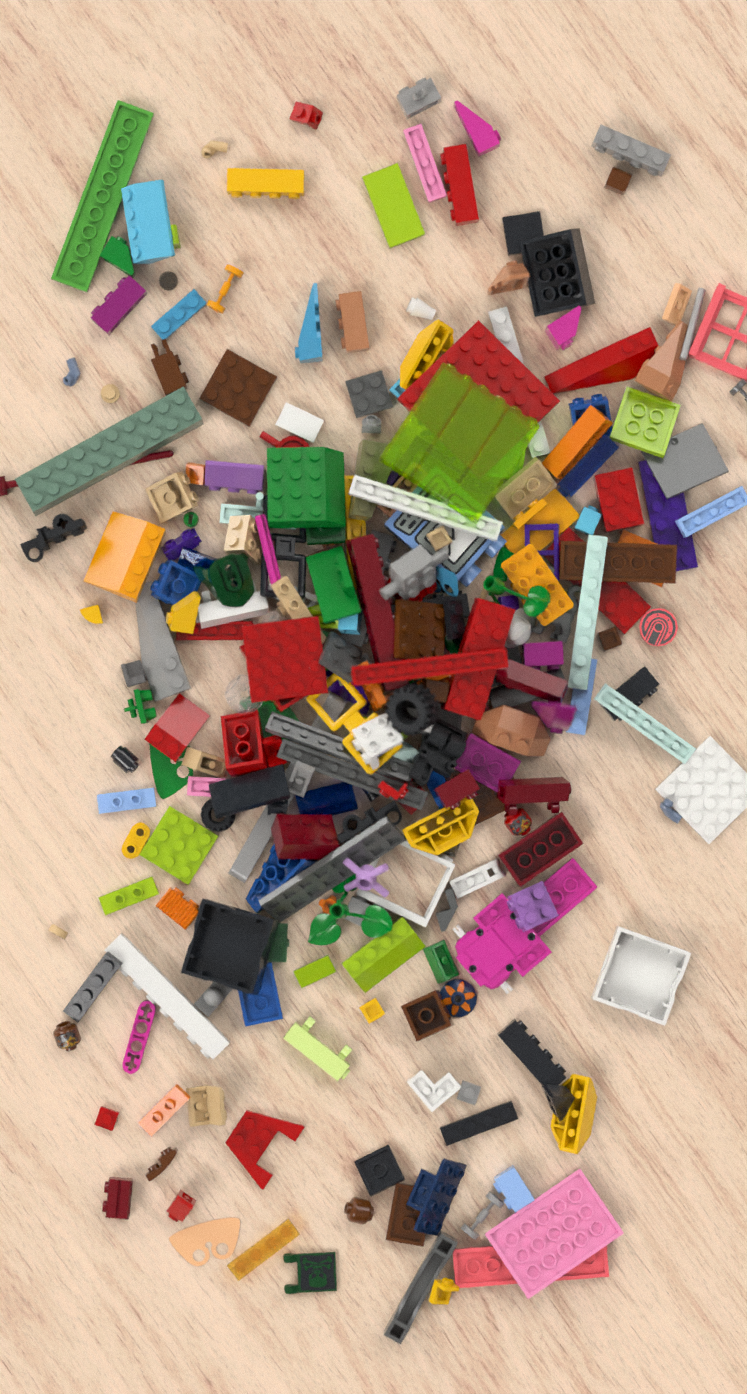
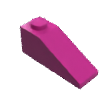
M455 101L454 108L478 157L498 148L500 145L499 141L501 140L498 131H494L490 124L461 102Z

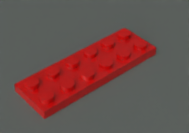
M570 527L559 536V572L561 541L584 542ZM554 542L547 550H554ZM544 556L554 566V556ZM568 580L572 585L582 586V580ZM602 581L598 610L625 634L651 606L626 582Z

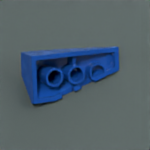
M274 844L270 850L271 854L267 862H264L262 866L263 870L259 878L255 879L246 897L247 902L256 913H259L263 910L259 903L260 899L318 861L316 859H278Z

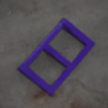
M526 524L525 546L530 544V531L554 530V550L537 551L541 556H554V576L560 582L559 524Z

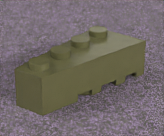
M363 439L358 445L354 475L385 484L400 446ZM351 496L348 518L368 521L372 518L377 504Z

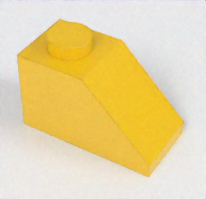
M193 591L171 606V611L166 615V624H168L170 631L193 634L201 599L197 591Z

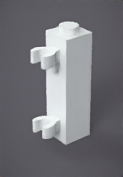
M254 581L255 592L242 607L224 606L218 600L211 602L209 590L203 591L202 598L204 603L199 604L196 623H200L202 629L269 614L266 597H262L260 591L256 592Z

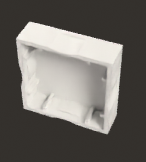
M617 926L591 998L665 1026L674 1003L677 986L683 978L691 953Z

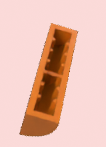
M590 405L545 458L542 465L557 479L565 481L611 427L613 422L598 409Z

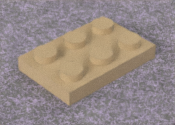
M534 457L493 492L492 495L510 519L515 522L513 519L521 511L525 514L530 509L528 507L529 504L535 499L540 501L558 485L540 460Z

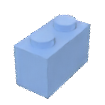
M513 1165L494 1177L495 1183L493 1185L498 1193L502 1192L506 1197L503 1201L509 1210L513 1208L517 1212L535 1200Z

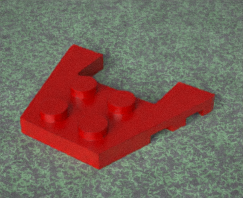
M246 1110L225 1143L263 1190L273 1174L257 1164L258 1160L278 1131L296 1141L305 1126Z

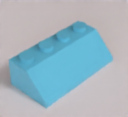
M164 180L136 183L121 188L132 263L152 264L175 256Z

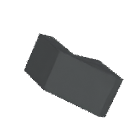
M452 888L445 890L450 908L436 912L441 932L447 929L458 908Z

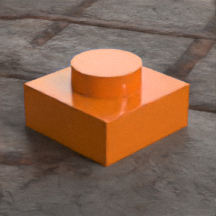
M187 463L186 474L190 479V483L204 485L205 465Z

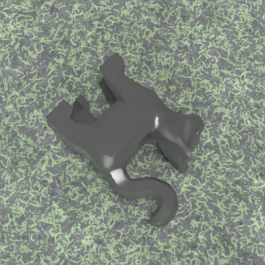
M572 585L569 587L567 594L573 601L574 606L550 623L556 626L555 632L551 633L550 638L567 643L571 632V623L579 608V602L574 594L575 592H581L582 586ZM538 620L537 626L532 627L531 631L541 634L546 626H542Z

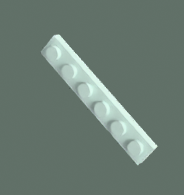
M606 683L594 698L682 763L686 764L696 750L695 747Z

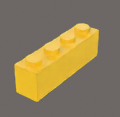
M227 168V194L233 198H241L243 195H250L251 198H262V195H269V198L279 199L281 196H288L289 199H300V196H304V170Z

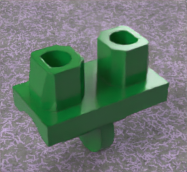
M133 690L137 705H134L133 699H128L129 707L124 708V712L130 711L131 718H136V710L138 709L141 724L148 723V720L157 717L155 707L144 708L143 702L153 700L151 690Z

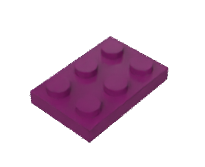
M470 733L466 740V748L457 759V765L453 768L460 772L469 769L476 781L498 792L499 780L512 779L521 760Z

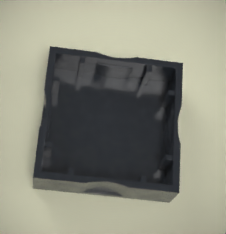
M202 898L195 922L194 935L188 946L181 973L207 981H214L245 993L258 995L280 920Z

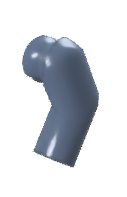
M75 358L66 360L69 368L68 374L63 378V383L66 386L75 385L81 374Z

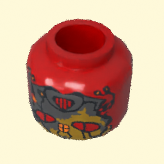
M517 808V815L509 816L508 812H506L504 815V825L512 835L524 836L530 832L532 819L523 808Z

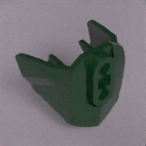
M231 553L217 559L210 568L193 567L199 581L205 584L209 591L224 606L242 607L255 592L248 566L249 558L244 553Z

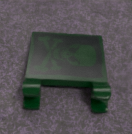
M335 1252L286 1253L283 1255L285 1263L297 1262L298 1284H286L284 1286L286 1294L337 1291Z

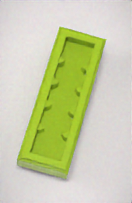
M152 876L98 898L105 915L159 895Z

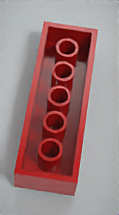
M475 598L458 654L504 648L516 609L481 598ZM497 669L451 674L447 700L442 702L441 708L481 721Z

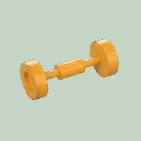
M229 264L226 265L224 270L230 273L227 282L224 281L217 301L208 300L206 306L221 314L224 313L226 308L221 306L220 302L230 289L231 280L234 276L242 278L244 272Z

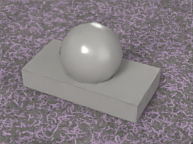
M213 982L194 1005L209 1017L232 991V988Z

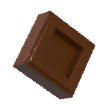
M616 626L597 633L604 651L622 645Z

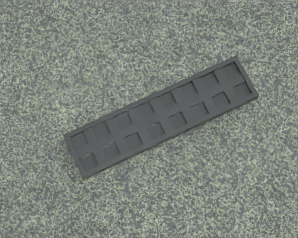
M384 817L259 900V903L263 909L274 919L280 920L279 923H281L354 875L355 873L343 864L346 858H349L359 867L369 865L406 839L403 833L387 817Z

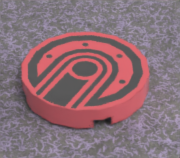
M661 608L652 609L645 613L639 624V631L643 640L649 645L657 647L670 643L676 636L678 629L677 621L673 614Z

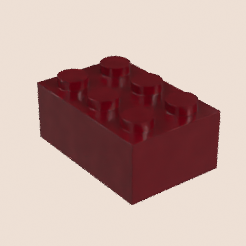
M276 814L271 831L278 859H322L338 848L339 843L332 815Z

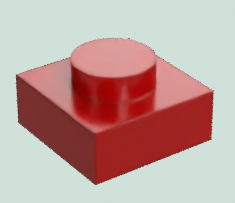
M101 1106L94 1125L113 1131L119 1112Z

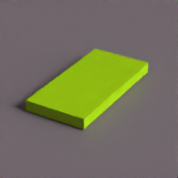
M398 163L362 176L389 248L425 235Z

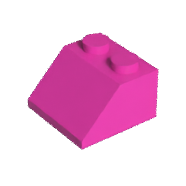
M580 305L546 327L545 333L556 350L560 348L565 350L574 342L581 313Z

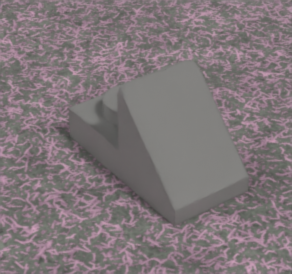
M297 761L288 783L289 792L304 797L315 768Z

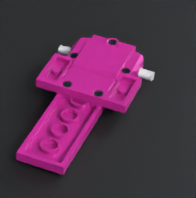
M571 858L543 882L559 916L523 932L515 923L516 916L514 912H511L508 908V899L501 893L473 917L479 925L475 930L465 933L459 924L456 926L457 929L455 927L452 929L459 937L455 944L458 954L456 958L480 987L484 985L489 989H495L501 986L506 994H508L507 988L510 991L513 990L506 982L511 972L516 969L523 977L552 953L540 936L598 888L574 858Z

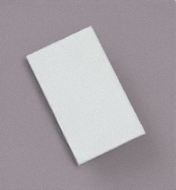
M286 402L275 425L314 443L324 420Z

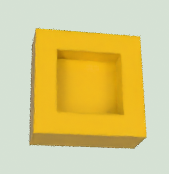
M376 997L359 1007L369 1024L385 1015Z

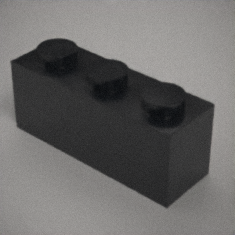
M643 667L615 691L636 706H640L643 703L641 700L646 695L650 697L658 691L656 687L659 683L648 669ZM600 704L613 721L617 719L619 721L622 720L616 714H614L609 709Z

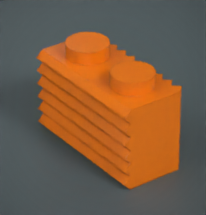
M170 887L156 904V907L186 930L197 917L200 906L192 899L190 901L186 900L183 897L185 894L179 888L175 887L173 889Z

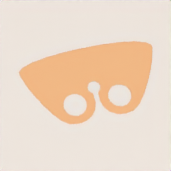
M230 1217L197 1224L176 1232L170 1236L169 1241L176 1251L194 1266H202L209 1260L210 1253L205 1246L206 1242L212 1243L211 1251L216 1258L227 1259L233 1254L236 1247L240 1220ZM225 1243L228 1246V1252L225 1255L217 1253L216 1247L218 1244ZM200 1249L205 1253V1258L201 1262L193 1259V1252Z

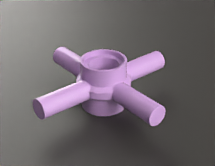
M349 858L343 861V864L356 874L355 880L344 885L345 891L349 892L356 887L364 891L373 888L384 898L389 895V891L376 881V876L388 871L389 867L387 864L384 863L377 868L371 865L359 867Z

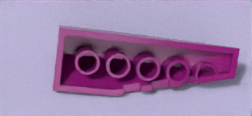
M531 702V707L541 718L545 727L550 729L551 733L562 734L563 731L569 730L576 712V706Z

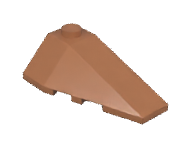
M517 261L506 263V266H503L488 288V295L526 288L529 272L523 263H518Z

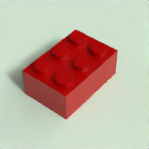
M632 467L594 475L593 480L600 513L602 514L604 532L609 533L642 526L644 520Z

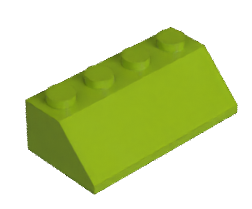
M402 916L393 923L391 932L370 940L344 960L342 965L366 993L426 946Z

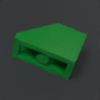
M111 236L100 254L101 259L134 278L135 271L130 249L126 245L127 241L119 236L117 238Z

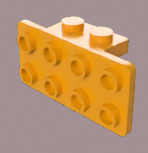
M554 489L540 501L535 499L529 504L528 507L530 509L525 514L521 511L513 518L515 522L501 536L507 541L505 547L515 554L525 547L526 524L556 523L559 524L560 535L579 518V514L559 490ZM554 530L530 531V544H533L536 550L544 549L554 540Z
M528 544L501 563L502 569L512 582L510 586L515 592L528 597L529 590L532 587L542 586L550 593L551 599L548 607L542 614L536 617L542 626L548 625L573 608V601L533 544Z

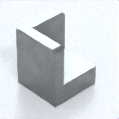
M140 660L121 664L127 687L147 682Z

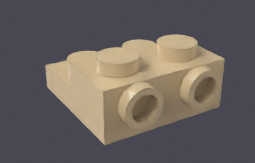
M176 472L145 489L161 523H165L198 506V496L194 491H191L189 487L190 479L183 472Z

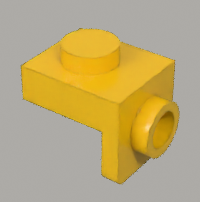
M450 1278L434 1280L429 1302L432 1304H449L452 1291H459L460 1287Z

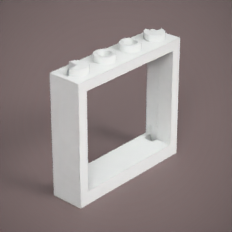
M405 840L400 845L447 867L424 917L370 891L358 889L356 894L426 927L455 864L452 863V858L444 854L441 858L412 848L408 841ZM379 858L370 863V865L375 868Z

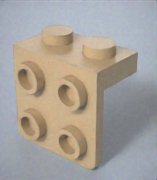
M251 515L230 516L223 551L226 554L244 553L256 565H261L263 549L256 520Z
M203 1085L186 1088V1093L190 1096V1099L187 1101L190 1127L208 1124L223 1126L226 1124L227 1112L224 1109L225 1093L222 1087Z

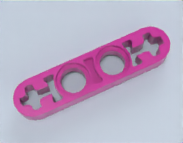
M149 1000L143 1001L138 1007L122 1067L129 1074L137 1072L141 1065L155 1016L156 1006ZM147 1004L152 1009V1012H148L146 1017L150 1018V1022L146 1019H139V1015L143 1017L145 1012L142 1006L145 1007ZM144 1022L147 1025L145 1033L137 1031L136 1026L138 1023ZM133 1041H139L142 1044L140 1051L132 1050L131 1044ZM129 1052L133 1055H140L139 1059L135 1057L134 1064L137 1066L133 1067L132 1070L128 1069L129 1066L126 1065V1062H130L132 1056H128Z

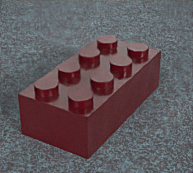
M560 811L497 855L518 886L521 887L584 843L563 812Z

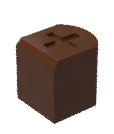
M613 167L604 188L623 195L632 174Z

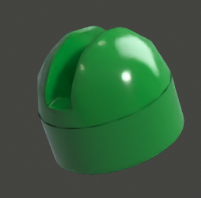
M188 512L184 515L183 521L187 527H195L199 522V518L196 513ZM190 515H193L192 524H188Z

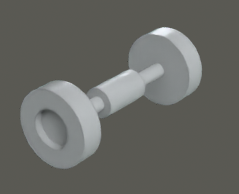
M490 1191L486 1197L491 1203L486 1209L483 1208L475 1218L476 1222L472 1227L465 1223L461 1227L474 1240L479 1237V1234L474 1229L489 1215V1210L495 1204L501 1208L504 1205V1202Z

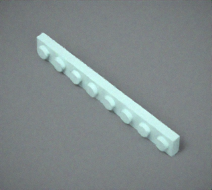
M588 535L568 682L569 688L583 690L588 688L608 537Z

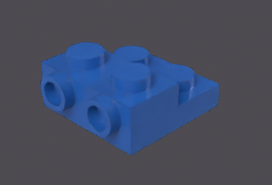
M602 394L592 395L591 399L588 400L575 398L572 400L573 403H568L572 425L578 421L590 405L611 420L608 399L606 396L603 397ZM612 425L600 439L610 437Z
M172 560L165 561L158 568V573L160 574L158 580H154L151 584V596L166 604L174 605L193 591H198L201 581H199L195 572Z

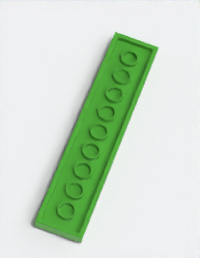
M120 100L117 101L53 271L52 280L88 293L101 258L100 254L106 245L123 199L121 188L128 186L154 113Z

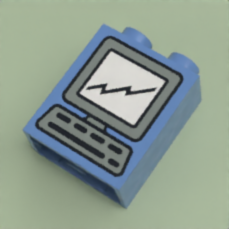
M436 466L412 492L416 495L495 519ZM398 510L384 524V527L410 550L421 544L431 556L436 553L426 535L442 526V524ZM443 525L453 542L443 547L449 559L439 564L438 567L456 574L457 580L468 587L482 571L474 564L484 552L493 558L507 542L500 535L505 526L501 525L497 541L495 542Z

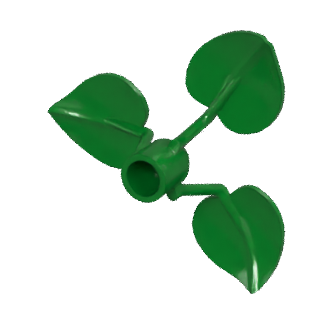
M502 547L494 565L493 576H488L484 580V589L489 591L488 595L497 604L500 603L495 595H502L505 591L526 600L524 603L525 614L530 617L539 616L550 603V593L542 586H534L529 590L527 597L506 588L504 582L507 581L508 576L502 569L501 563L514 555V553Z
M356 874L332 888L335 893L344 892V894L337 900V903L331 905L329 909L330 914L322 913L313 919L308 942L314 945H329L336 942L342 932L341 927L336 923L338 919H344L347 916L363 918L361 923L362 931L371 938H378L391 932L393 922L389 913L378 905L368 906L365 915L349 912L348 906L342 903L348 895L344 885L356 879Z

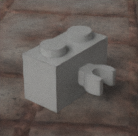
M426 78L420 79L415 83L416 86L412 88L405 87L399 91L397 101L407 119L441 102V96L431 78L427 80Z

